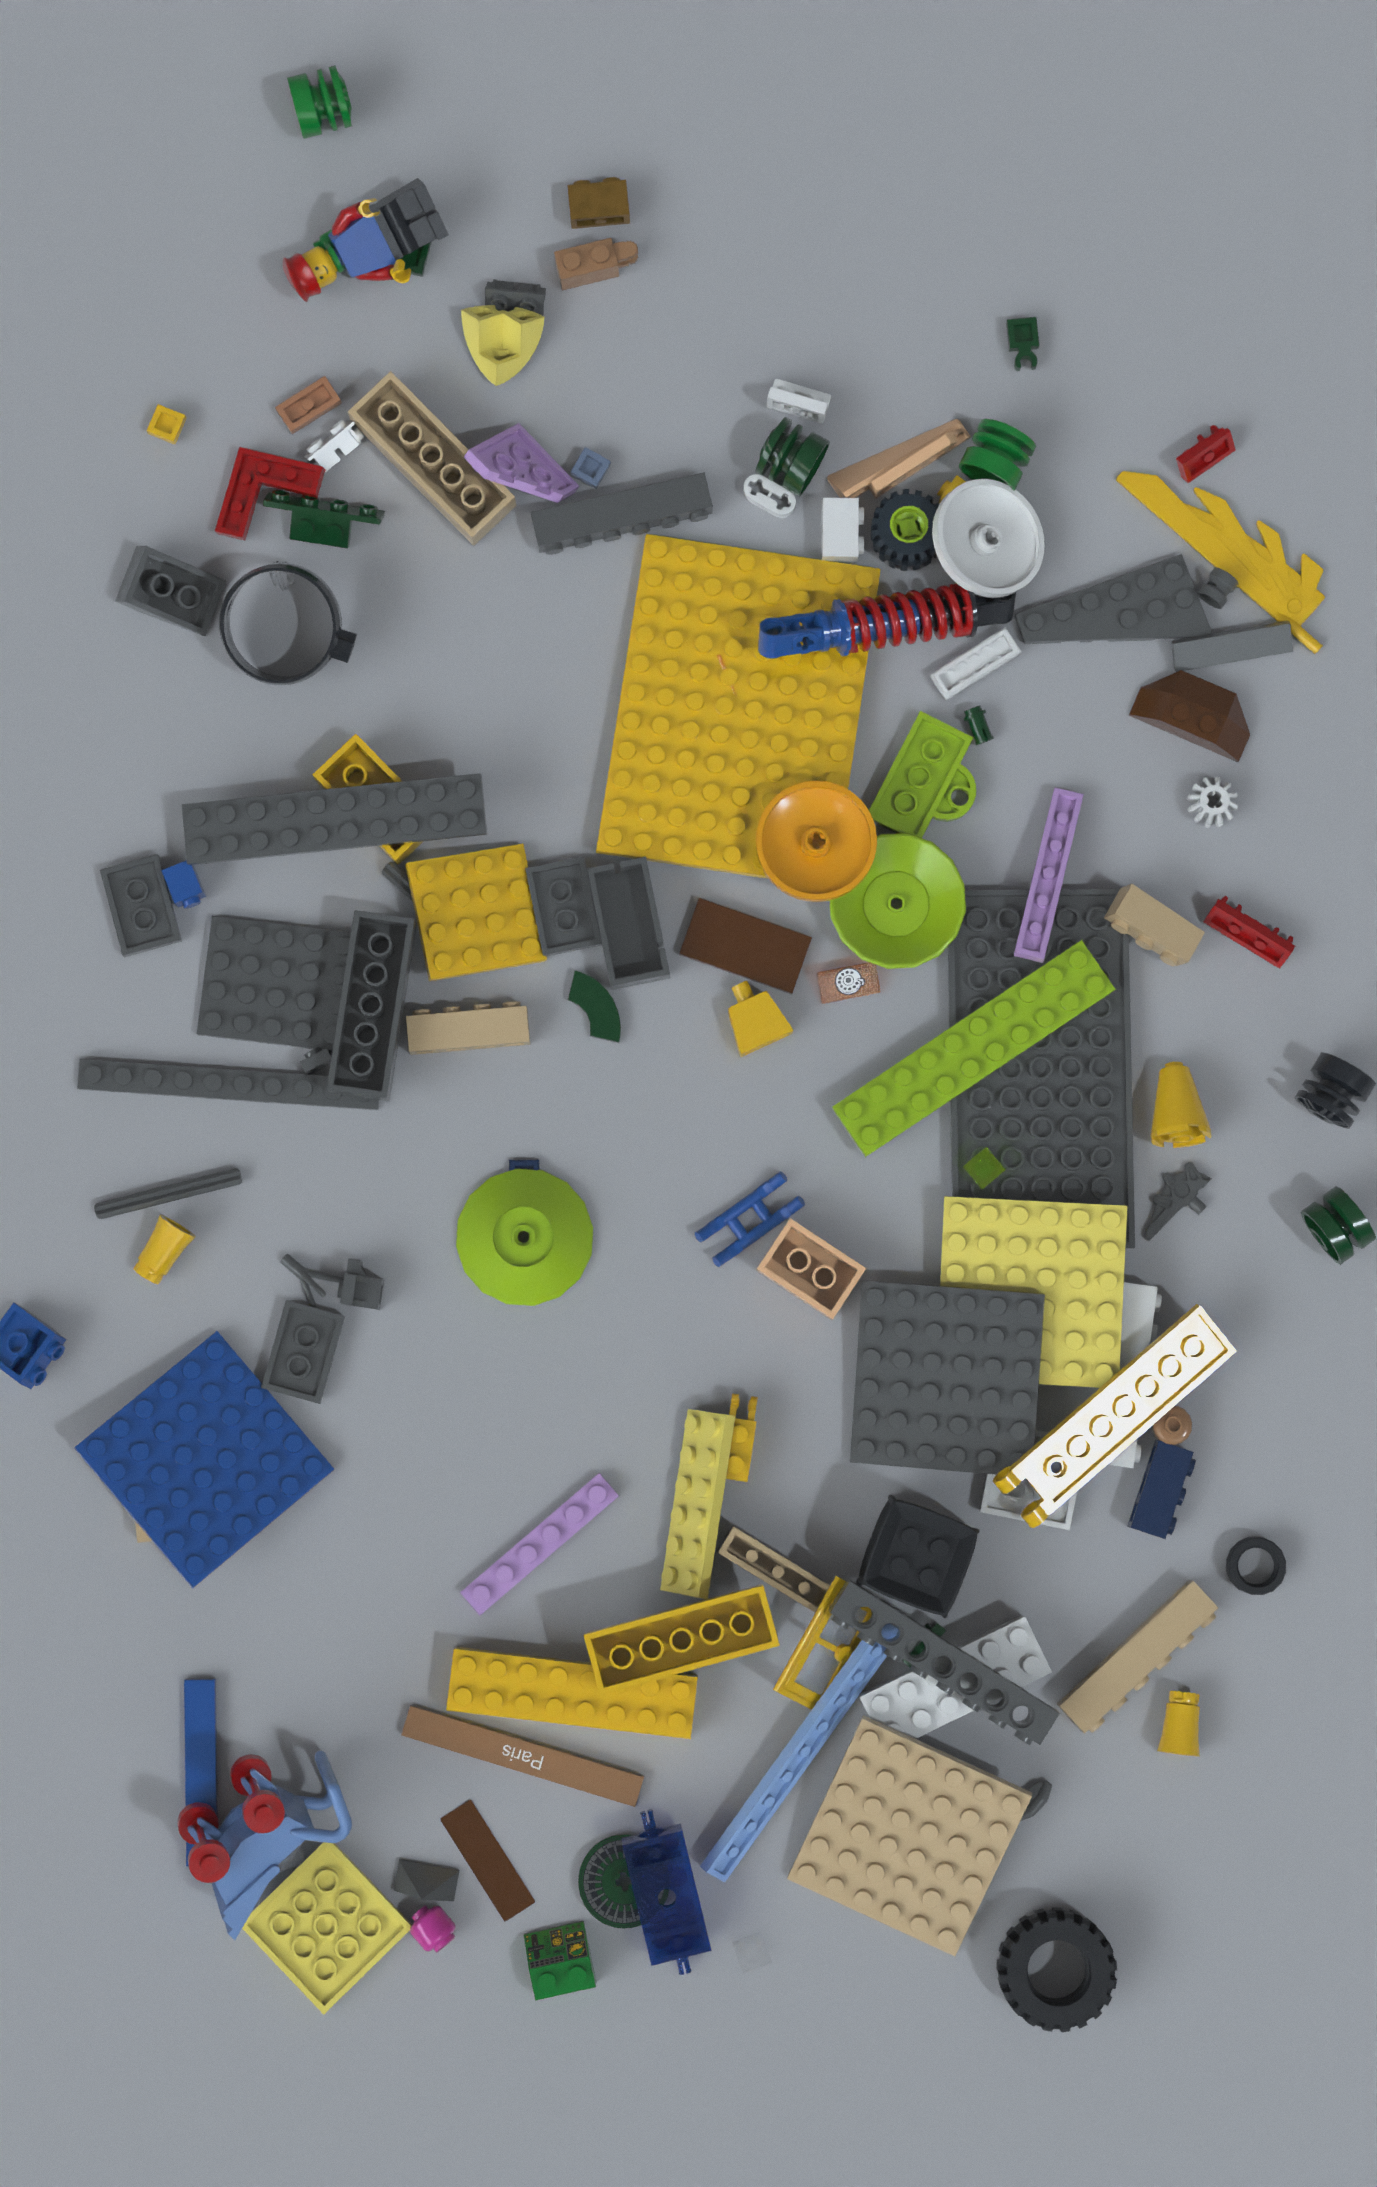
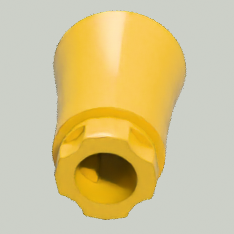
M160 1214L155 1228L139 1255V1261L133 1270L143 1278L158 1285L163 1276L168 1274L175 1261L196 1236L181 1224Z
M1169 1691V1703H1166L1164 1725L1157 1752L1200 1757L1198 1740L1199 1694Z

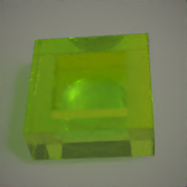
M987 1147L963 1166L964 1170L981 1190L1005 1171V1168Z

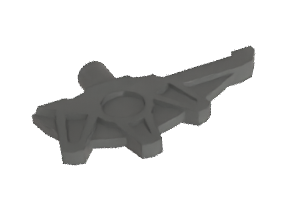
M1192 1162L1185 1164V1172L1179 1173L1176 1176L1167 1172L1162 1177L1167 1185L1161 1195H1155L1153 1198L1156 1208L1151 1225L1146 1230L1148 1241L1181 1208L1188 1205L1199 1215L1207 1207L1197 1195L1199 1189L1204 1188L1212 1178L1198 1172Z

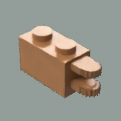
M612 238L554 252L555 265L562 291L619 277V268L629 266V264L632 265L639 258L637 243L635 244L634 241L627 240V242L622 241L613 244Z

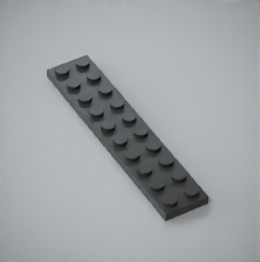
M481 773L181 804L188 865L487 835Z

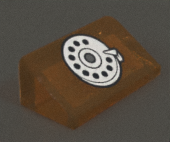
M870 962L816 973L822 1004L881 993L877 966Z

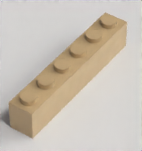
M1189 1579L1066 1694L1057 1705L1084 1734L1088 1730L1093 1733L1105 1722L1102 1717L1110 1709L1115 1712L1127 1701L1125 1695L1133 1688L1138 1691L1149 1681L1150 1678L1147 1675L1155 1667L1160 1670L1172 1659L1169 1654L1176 1647L1182 1649L1194 1638L1191 1634L1199 1626L1205 1628L1216 1618L1214 1612L1218 1607L1193 1580Z

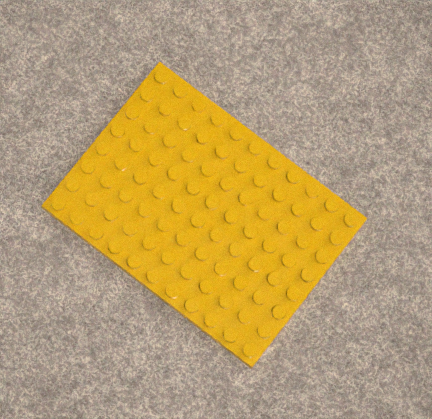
M646 534L596 853L632 859L646 857L647 861L768 879L758 860L756 832L760 817L769 802L786 788L806 781H826L838 784L846 789L849 787L869 650L863 652L858 645L859 652L851 653L848 656H841L834 647L829 648L826 652L813 651L806 654L766 658L758 652L760 623L766 618H779L799 613L806 614L820 609L830 611L835 599H855L858 602L867 596L875 599L877 597L881 569Z

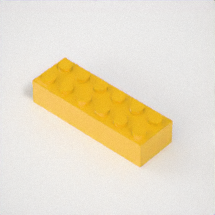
M763 1584L583 1634L599 1695L780 1646Z

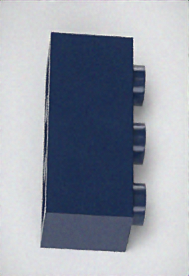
M1160 1440L1154 1441L1127 1527L1162 1539H1166L1167 1534L1172 1535L1177 1522V1517L1173 1516L1176 1505H1182L1186 1494V1488H1183L1186 1476L1191 1477L1196 1460L1192 1459L1194 1452L1166 1444Z

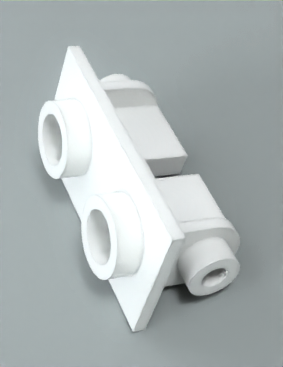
M341 420L329 430L331 435L324 441L320 438L314 441L306 449L309 453L303 458L308 461L313 459L315 461L313 464L324 467L326 473L341 460L334 450L339 448L346 456L361 444L360 440L364 438V435L358 428L351 429L356 424L354 421L348 420L345 423L344 420Z

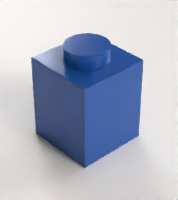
M187 860L161 870L174 904L178 908L182 906L184 909L195 907L201 903L200 899L206 897L194 865H188Z

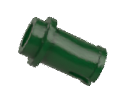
M981 705L964 711L966 717L963 718L969 724L976 746L994 739L984 716L986 710H982Z

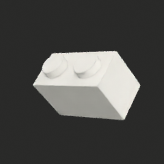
M823 498L821 560L857 564L858 554H864V536H858L859 525H864V507H859V498Z

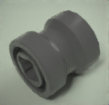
M1214 568L1209 575L1208 583L1203 584L1197 594L1210 606L1222 609L1227 602V595L1233 592L1239 583L1228 572L1220 568Z

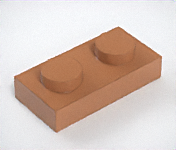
M326 376L276 406L275 409L293 435L342 404Z

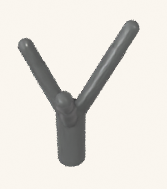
M286 1254L280 1262L300 1279L310 1307L316 1308V1303L309 1285L320 1296H326V1292L312 1278L337 1283L340 1280H344L343 1277L307 1270L289 1254Z

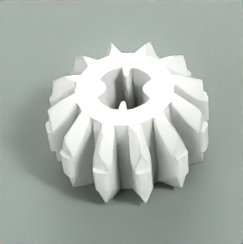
M1207 777L1203 778L1202 786L1196 783L1193 785L1192 789L1195 794L1187 796L1189 802L1195 803L1188 807V812H1198L1194 818L1196 823L1202 817L1205 818L1204 825L1206 828L1211 826L1213 820L1217 827H1221L1223 819L1230 821L1233 818L1230 811L1238 809V804L1231 802V800L1238 796L1237 792H1227L1231 787L1229 782L1221 787L1220 777H1216L1213 784H1211ZM1215 797L1218 801L1216 805H1214L1213 808H1211L1207 805V803L1209 802V799Z

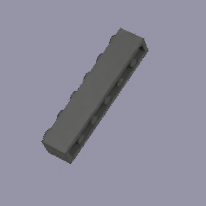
M705 472L532 511L531 518L539 553L546 552L547 555H553L562 552L563 548L575 545V548H584L592 545V541L599 539L610 542L620 539L621 534L633 532V535H641L649 532L650 528L662 526L665 529L679 525V521L690 519L691 522L707 519L709 514H713V505Z

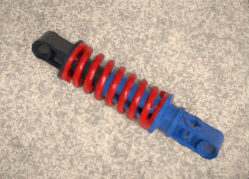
M956 583L950 584L949 587L946 585L938 586L936 590L930 587L924 588L921 592L909 590L905 595L901 592H895L890 597L885 594L878 595L875 599L867 596L863 597L859 602L855 599H835L830 611L820 609L812 613L766 618L761 621L758 652L766 658H778L780 656L806 654L813 651L826 652L829 648L835 647L841 656H848L851 653L859 652L858 645L863 652L870 650L872 641L877 649L885 648L887 639H889L893 647H898L901 644L902 637H904L907 644H914L918 634L923 642H929L932 638V628L936 638L944 640L948 633V626L954 638L974 637L979 626L1006 624L1012 620L1016 592L1004 597H983L965 590Z

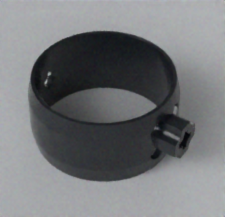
M288 563L268 564L242 576L227 592L219 615L220 636L229 658L247 676L271 685H291L307 680L323 669L331 658L348 663L357 637L356 633L342 629L341 610L333 591L327 583L312 571ZM285 571L297 574L314 584L326 599L333 621L332 638L325 656L311 670L294 676L267 674L248 663L235 646L230 629V614L233 602L241 588L260 573Z

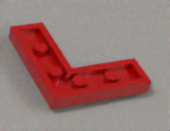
M239 447L215 532L219 535L246 541L262 485L318 498L326 470L322 466Z

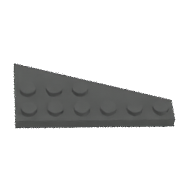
M1182 554L1022 611L1014 616L1024 644L1080 641L1081 643L1092 641H1152L1155 639L1179 640L1213 634Z

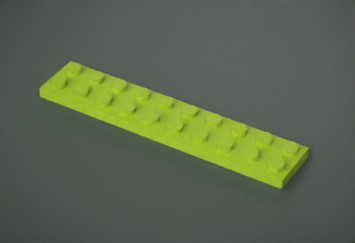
M1081 940L832 1106V1109L866 1158L1116 989Z

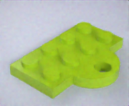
M920 711L869 809L874 822L897 834L909 833L922 838L932 818L948 822L963 817L971 809L975 801L976 783L970 771L960 763L974 737ZM956 790H962L967 794L968 802L958 806L952 802L951 794Z

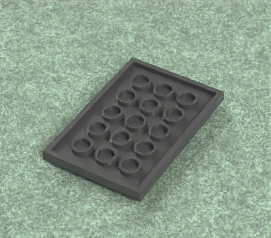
M212 916L196 1034L199 1036L308 1049L320 1047L321 1050L327 1048L329 1051H333L351 932Z

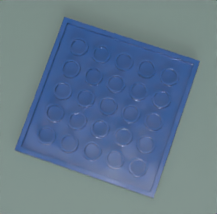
M218 1331L74 1447L77 1453L192 1589L334 1471L332 1465L267 1389L261 1388L262 1383Z

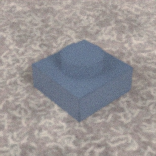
M585 447L570 473L571 476L597 489L609 469L611 461Z

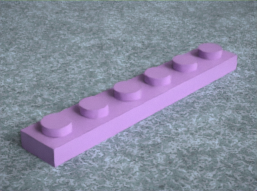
M1054 787L1014 952L1016 957L1041 963L1044 961L1084 794Z
M600 1473L597 1474L460 1593L480 1616L619 1495Z

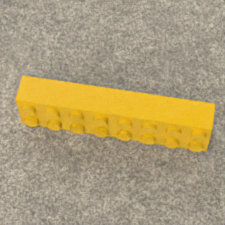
M455 1647L453 1650L446 1710L691 1739L698 1675L679 1673L599 1695L591 1662Z

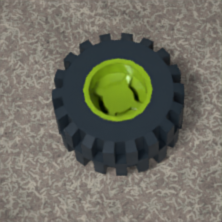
M903 489L901 495H898L897 491L891 493L890 499L885 497L881 501L880 507H876L874 517L872 518L871 541H873L875 553L879 552V559L882 562L888 560L889 567L895 569V566L899 565L901 566V571H907L908 567L913 566L914 571L920 569L921 564L929 565L933 557L936 559L937 554L933 543L932 528L939 503L934 504L933 497L929 494L925 498L921 496L922 491L916 490L915 494H909V489Z

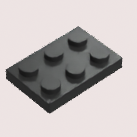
M158 854L100 870L123 957L182 942L168 886L161 871L163 867Z
M584 856L525 868L543 956L547 957L602 945Z
M286 1300L261 1388L321 1404L345 1316Z

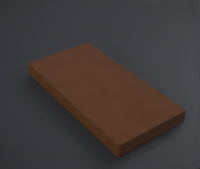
M699 898L679 955L792 995L812 937Z

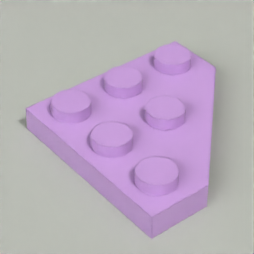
M519 423L470 448L464 456L472 468L484 479L556 503L573 495L579 488V485Z

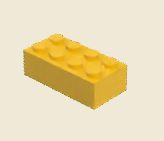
M357 734L352 736L312 774L316 782L323 789L402 781ZM424 841L382 845L379 847L397 865H400Z

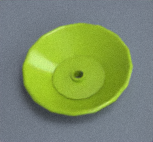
M909 833L878 835L875 858L867 876L851 892L837 899L830 900V918L841 941L862 960L886 969L915 968L940 956L957 937L966 913L965 884L954 861L933 842ZM899 899L902 907L894 909L891 906V901Z
M514 1169L490 1177L469 1195L458 1218L456 1248L464 1272L483 1293L505 1304L536 1306L559 1298L580 1280L592 1255L593 1225L585 1202L566 1181L543 1170ZM521 1231L529 1233V1240L525 1243L520 1242L518 1239Z

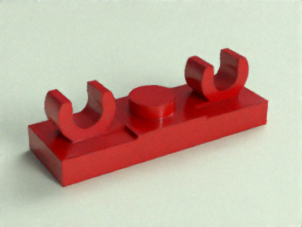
M1224 896L1221 900L1218 899L1203 922L1280 969L1295 948V945L1292 944L1293 937L1290 935L1285 940L1277 935L1280 930L1278 927L1271 931L1259 921L1245 913H1241L1242 905L1238 904L1236 908H1233L1226 904L1227 896Z

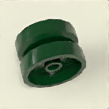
M1335 1186L1323 1195L1324 1206L1313 1202L1301 1211V1215L1307 1228L1319 1245L1336 1263L1341 1265L1354 1255L1353 1245L1363 1249L1372 1243L1376 1236L1370 1223L1356 1203L1341 1188Z

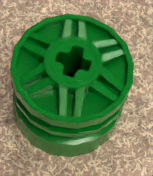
M336 65L329 67L332 80L326 82L322 69H318V84L315 85L311 84L306 73L287 78L303 139L322 134L321 120L327 119L332 130H338L334 117L340 115L342 116L344 127H352L350 99L345 81L337 71Z
M987 418L981 419L977 428L979 432H975L972 438L976 446L967 447L959 463V469L971 480L992 479L1009 485L1015 491L1023 475L1018 467H1026L1030 461L1028 456L1033 455L1036 444L1026 434L1006 423Z

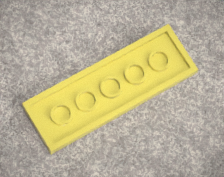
M692 1409L687 1410L669 1535L666 1543L664 1568L661 1575L660 1590L708 1599L735 1416Z

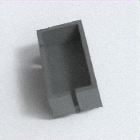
M646 857L619 862L620 873H615L614 863L587 868L611 990L670 979L665 948H660L658 951V947H663L664 943Z

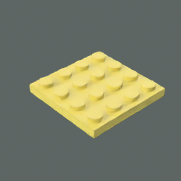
M323 1842L251 1912L242 1929L324 2015L410 1931L412 1924L335 1843Z

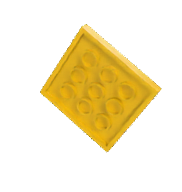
M524 844L406 863L405 866L429 982L536 964L547 960V957L543 956L525 870V868H528Z

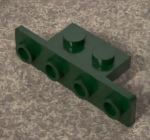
M283 490L269 492L263 500V506L292 511L290 540L347 549L350 545L352 521L380 525L385 511L378 510L377 506L371 504H362L360 507L348 505L347 501L339 499L327 502L319 500V497L315 498L306 495L301 497L290 496L289 492Z

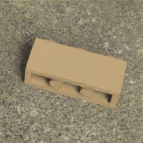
M1134 884L1120 888L1104 917L1111 922L1113 929L1122 934H1129L1136 939L1137 945L1146 950H1153L1160 955L1159 958L1164 963L1170 966L1188 963L1205 933Z

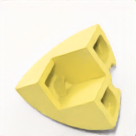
M495 305L474 306L461 310L462 326L467 346L476 365L484 376L495 386H498L520 372L538 346L543 331L544 316L519 307H514V310L508 312L505 310L498 311Z

